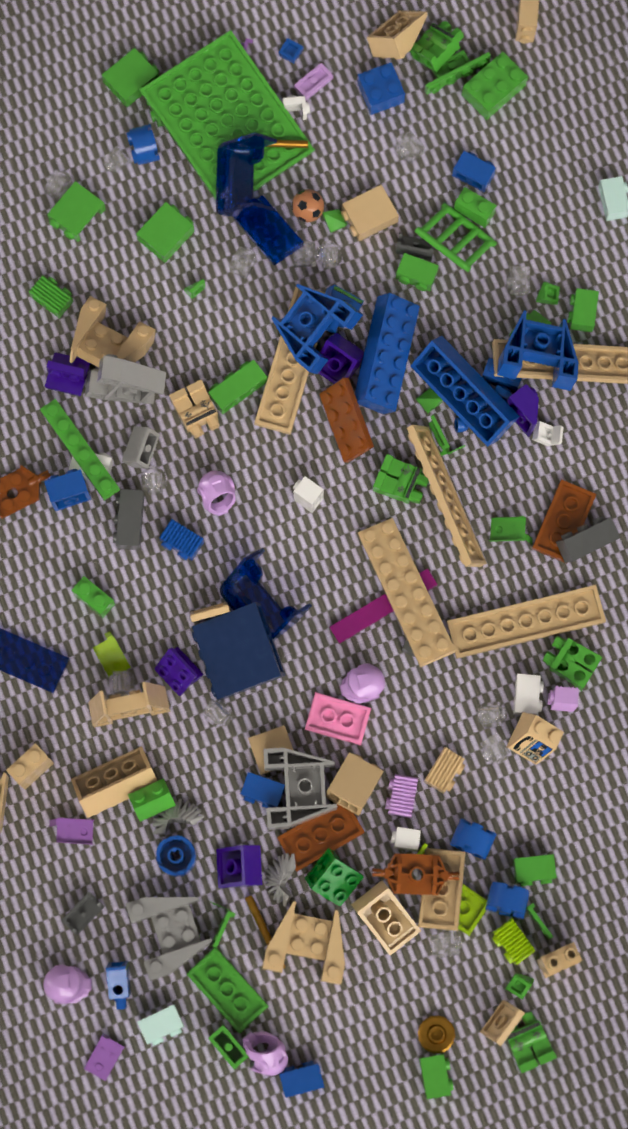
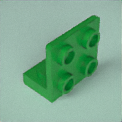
M328 848L304 879L311 890L336 905L342 906L364 876L340 861L336 853Z

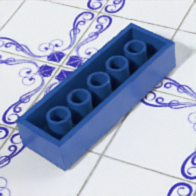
M392 293L377 296L354 393L359 405L381 414L396 412L420 309L419 305Z
M443 336L431 340L410 366L487 447L496 443L520 417Z

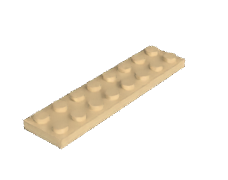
M295 287L289 310L303 293L298 287ZM282 336L279 339L254 425L291 435L309 371L295 360ZM318 340V341L316 342V344L313 346V347L316 348V349H317V345H318L319 340Z
M494 339L492 342L494 376L503 377L497 375L498 359L508 340ZM573 344L579 363L577 381L628 384V347ZM523 360L522 368L516 378L553 380L554 367Z
M419 425L407 427L408 438L416 449L415 455L417 459L422 463V471L430 482V490L436 496L438 501L437 507L445 518L444 523L453 536L452 542L459 550L460 561L465 567H481L487 564L429 427Z
M393 518L358 532L359 539L419 666L423 667L455 653L454 645Z
M593 585L448 620L447 626L451 641L456 650V659L603 624L606 622L597 587Z

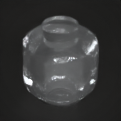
M334 240L323 241V245L317 247L318 263L323 265V268L338 267V264L342 261L340 245L334 244Z
M149 466L141 474L142 489L148 492L149 495L163 493V490L167 487L165 472L162 469H158L157 466Z
M128 670L114 671L113 675L108 678L109 692L112 695L121 694L122 697L135 690L134 677L128 673Z
M212 699L203 710L205 712L204 718L215 728H219L222 725L226 727L233 719L230 716L232 708L221 699Z
M499 701L482 703L481 707L477 710L478 721L486 728L501 726L503 719H507L506 708L502 707Z

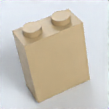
M519 0L515 41H520L524 44L534 42L539 0Z
M382 184L342 203V211H340L344 221H348L350 224L349 230L352 236H356L358 241L398 223L399 215Z
M35 743L6 771L26 790L54 762Z
M349 752L329 786L326 798L359 816L384 771L376 764L366 762L360 755Z

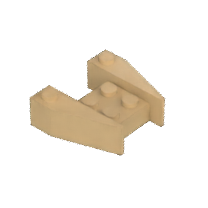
M90 296L80 310L69 362L73 363L78 356L99 367L103 356L113 354L117 358L135 363L145 356L154 343L156 329L139 321L129 337H126L101 324L105 318L107 304Z
M142 682L144 692L134 690L129 692V695L122 697L121 694L109 696L110 699L106 697L103 691H99L88 702L92 725L95 728L114 724V720L147 713L153 716L171 712L165 686Z
M293 901L265 950L262 970L282 973L285 956L290 954L324 961L320 981L341 985L345 959L338 910L333 912L332 921L295 914L296 902Z

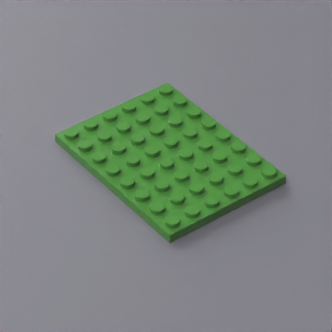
M231 30L140 89V93L223 211H226L315 151ZM234 138L307 140L308 148L234 146Z

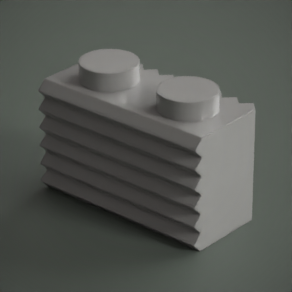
M134 426L126 450L123 453L122 462L130 467L148 469L160 434L149 427Z

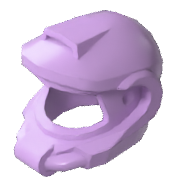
M214 470L204 474L199 481L197 492L202 497L204 508L217 516L228 513V510L236 501L235 486L232 478L222 471ZM228 493L222 501L212 503L218 496Z
M367 663L350 670L347 676L342 679L339 687L342 696L347 700L360 704L379 698V694L385 687V678L379 668Z
M56 965L46 974L43 986L45 994L54 1000L55 1004H71L81 1001L82 998L88 995L89 991L92 990V981L86 973L77 967Z
M261 1031L249 1032L243 1038L242 1042L246 1049V1054L252 1059L250 1070L265 1076H275L285 1069L288 1056L285 1052V1045L278 1037ZM259 1043H268V1049L261 1052L255 1051L254 1047Z

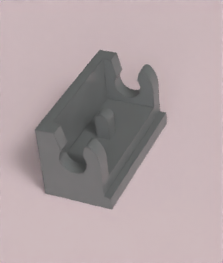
M399 233L396 253L402 255L407 253L417 258L432 260L434 247L423 239L403 236V233Z
M88 892L61 922L74 934L78 935L105 906L92 893Z

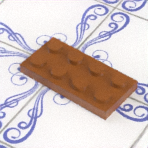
M342 378L321 392L319 395L344 463L351 462L373 448L374 445L349 378Z
M561 479L532 549L564 562L556 541L562 539L561 535L570 531L573 534L578 531L577 527L584 525L596 494Z
M337 804V810L301 823L280 835L277 839L285 853H289L290 857L292 853L295 855V871L298 872L319 860L328 848L335 851L365 832L355 814Z

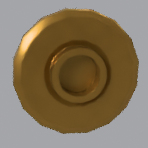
M439 1015L430 1016L421 1023L418 1030V1039L422 1047L428 1052L435 1054L443 1053L453 1045L455 1029L447 1018Z

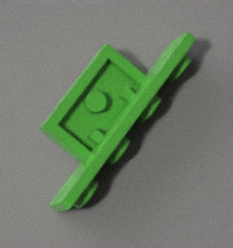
M464 50L451 56L437 72L433 71L437 79L425 85L426 95L437 93L445 85H452L463 76L468 77L478 68L483 69L489 64L491 54L488 52L470 61Z

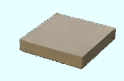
M224 602L191 611L190 616L192 622L230 611L228 604Z
M285 725L248 738L261 775L272 772L265 771L263 749L287 748L293 750Z
M502 1000L480 1033L502 1046L525 1013L507 1001Z

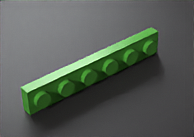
M54 399L40 408L41 413L102 499L105 501L120 491L118 485L58 401Z

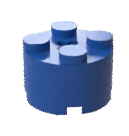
M151 124L129 129L130 132H126L129 146H134V150H131L134 164L143 165L160 160L159 155H157L158 149L154 134L150 130L152 129Z
M461 818L450 845L461 851L468 852L474 857L486 860L497 834L487 829L486 831L483 830V826L478 823L472 822L471 825V822Z
M176 835L160 842L156 850V860L164 873L173 877H181L188 874L194 868L197 854L194 846L187 838ZM179 851L181 859L173 861L172 854H176Z
M492 882L485 910L497 912L498 910L501 916L510 917L513 914V917L524 919L530 891L518 886H508L506 883Z

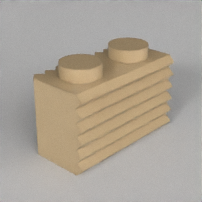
M444 747L424 782L443 794L446 790L450 792L455 784V781H453L456 773L460 775L465 767V764H463L464 758Z

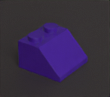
M336 332L327 339L320 352L329 360L320 370L319 374L333 384L342 378H349L350 380L362 363L364 351Z
M525 384L509 397L507 403L520 416L515 423L527 437H530L537 424L539 397L534 388Z
M239 845L216 849L218 889L262 885L260 845Z

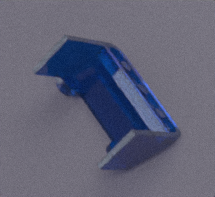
M254 132L223 142L217 150L216 212L219 215L259 217L275 212V208L263 205L260 199H253L254 164L259 163L264 157V147L277 143V139Z
M261 548L243 558L220 586V594L233 610L254 602L261 603L273 640L275 641L295 625L312 605L309 603L299 610L293 606L280 608L259 583L263 576V571L256 561L265 551L264 548Z

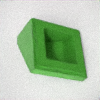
M340 209L323 213V219L330 233L347 226L346 221L341 216Z
M204 279L184 289L191 299L195 298L205 289Z
M543 282L536 302L558 305L560 287Z
M432 388L416 399L427 413H430L443 402Z
M515 973L506 990L523 1000L534 979Z

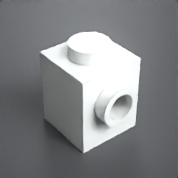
M397 827L396 831H392L391 843H394V848L417 852L421 830Z

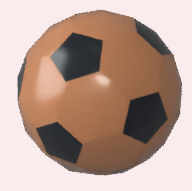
M304 189L294 196L291 207L297 219L303 222H313L322 215L324 201L317 191Z

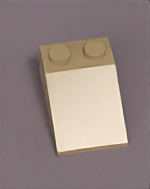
M399 10L367 37L373 57H381L382 59L395 58L396 60L404 58L405 54L412 49L427 18V12Z
M382 880L351 904L389 955H392L421 932Z

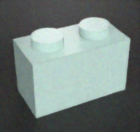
M619 176L600 180L598 188L606 221L628 217V198L626 194L628 193V186L623 181V177Z
M174 1004L137 1022L146 1043H152L153 1046L163 1042V1037L169 1034L171 1037L182 1033L181 1028L185 1027Z

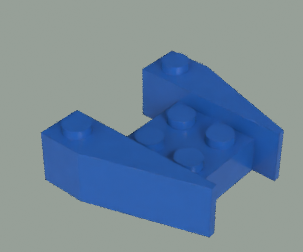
M297 284L296 287L303 292L283 319L274 316L271 319L295 360L310 373L318 374L329 359L313 346L334 319L344 327L352 330L363 314L348 302Z
M524 310L498 359L497 375L516 379L522 368V361L525 360L554 367L552 387L571 391L578 379L579 363L566 319L562 320L559 327L526 320L527 311Z

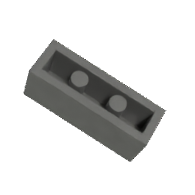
M120 489V495H116V506H119V511L115 513L114 518L117 532L113 533V543H116L117 549L140 550L145 496L143 490Z
M600 516L593 519V524L589 526L584 524L577 527L578 531L573 534L570 531L561 535L562 539L556 541V544L564 562H573L619 539L620 536L612 518Z

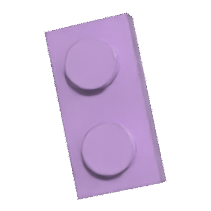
M320 63L294 85V89L301 96H305V100H308L333 79V74Z

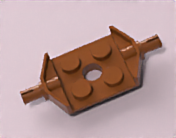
M21 465L20 469L0 478L1 519L40 500L41 481L51 476L48 470L35 475ZM12 489L18 491V495L15 498L8 497V492Z
M394 853L386 868H372V872H380L372 873V877L386 878L394 894L438 895L445 881L459 880V877L452 875L460 876L459 872L446 871L439 855ZM414 869H420L422 872V877L419 880L412 878L411 874Z

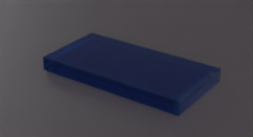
M263 195L232 215L238 225L274 266L304 246L301 238Z
M0 628V671L54 694L70 658Z

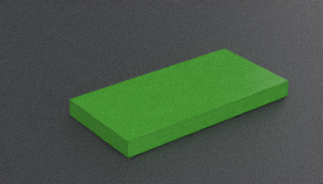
M216 947L186 973L239 1034L269 1007Z

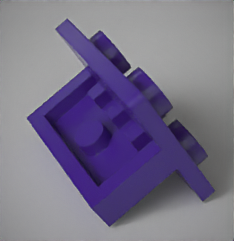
M55 352L52 361L48 360L47 362L48 376L45 388L81 396L90 363L77 357L73 363H70L69 355Z
M178 646L175 649L169 648L154 668L158 675L179 696L183 695L189 686L204 675Z

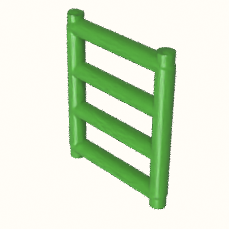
M443 203L442 209L421 228L417 227L415 233L460 268L469 272L472 268L471 265L490 247L496 246L497 242L451 206ZM446 214H449L455 221L436 239L427 233ZM461 225L469 229L470 232L451 250L442 244ZM475 236H478L484 243L466 261L456 255Z

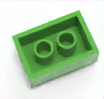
M501 52L463 86L462 96L488 120L526 86L528 76L504 52Z

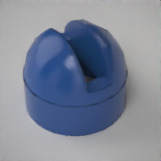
M459 417L455 418V432L467 431L469 427Z

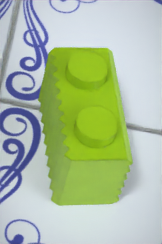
M513 918L492 932L494 937L491 939L498 948L501 946L506 953L503 955L509 964L514 963V965H518L536 951Z

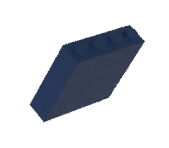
M254 602L192 626L194 631L192 632L193 639L200 648L198 650L199 657L205 663V674L212 683L211 692L217 700L229 698L286 676L261 603Z

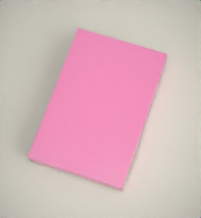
M315 692L305 730L361 746L371 708Z

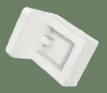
M291 95L283 98V105L288 112L302 111L303 120H307L310 106L309 102L305 101V96L297 97Z
M537 421L532 440L546 446L560 445L562 443L564 427L561 425L551 426Z

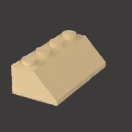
M142 746L71 779L87 818L129 799L128 794L158 781Z

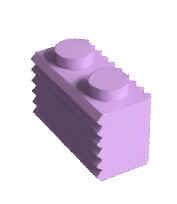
M557 685L554 690H550L547 696V705H550V710L574 712L578 707V687L567 688L566 686L559 687Z
M395 774L394 779L390 778L388 790H392L391 798L387 797L385 805L389 815L405 818L412 817L418 778Z

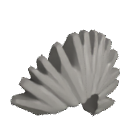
M174 799L176 806L165 810V813L161 812L158 814L163 818L153 819L156 823H153L152 826L160 827L153 831V834H167L170 824L173 822L194 825L204 818V815H199L202 811L200 809L197 810L198 806L194 807V803L188 808L189 801L187 800L182 807V799H179L178 802L177 799Z
M289 853L278 856V861L273 860L274 866L268 865L269 869H266V872L269 874H265L269 878L265 879L266 882H269L265 885L273 886L268 893L271 894L275 891L273 900L277 899V903H280L283 899V907L287 906L292 897L290 891L287 890L286 882L296 869L295 855L293 853L291 857Z

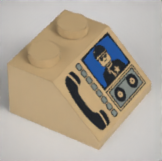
M523 712L506 747L537 765L556 750L564 732L535 714Z

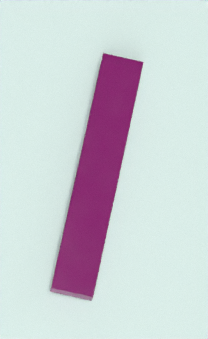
M428 568L419 573L427 591L438 585ZM386 594L330 626L329 629L337 642L341 644L394 611Z

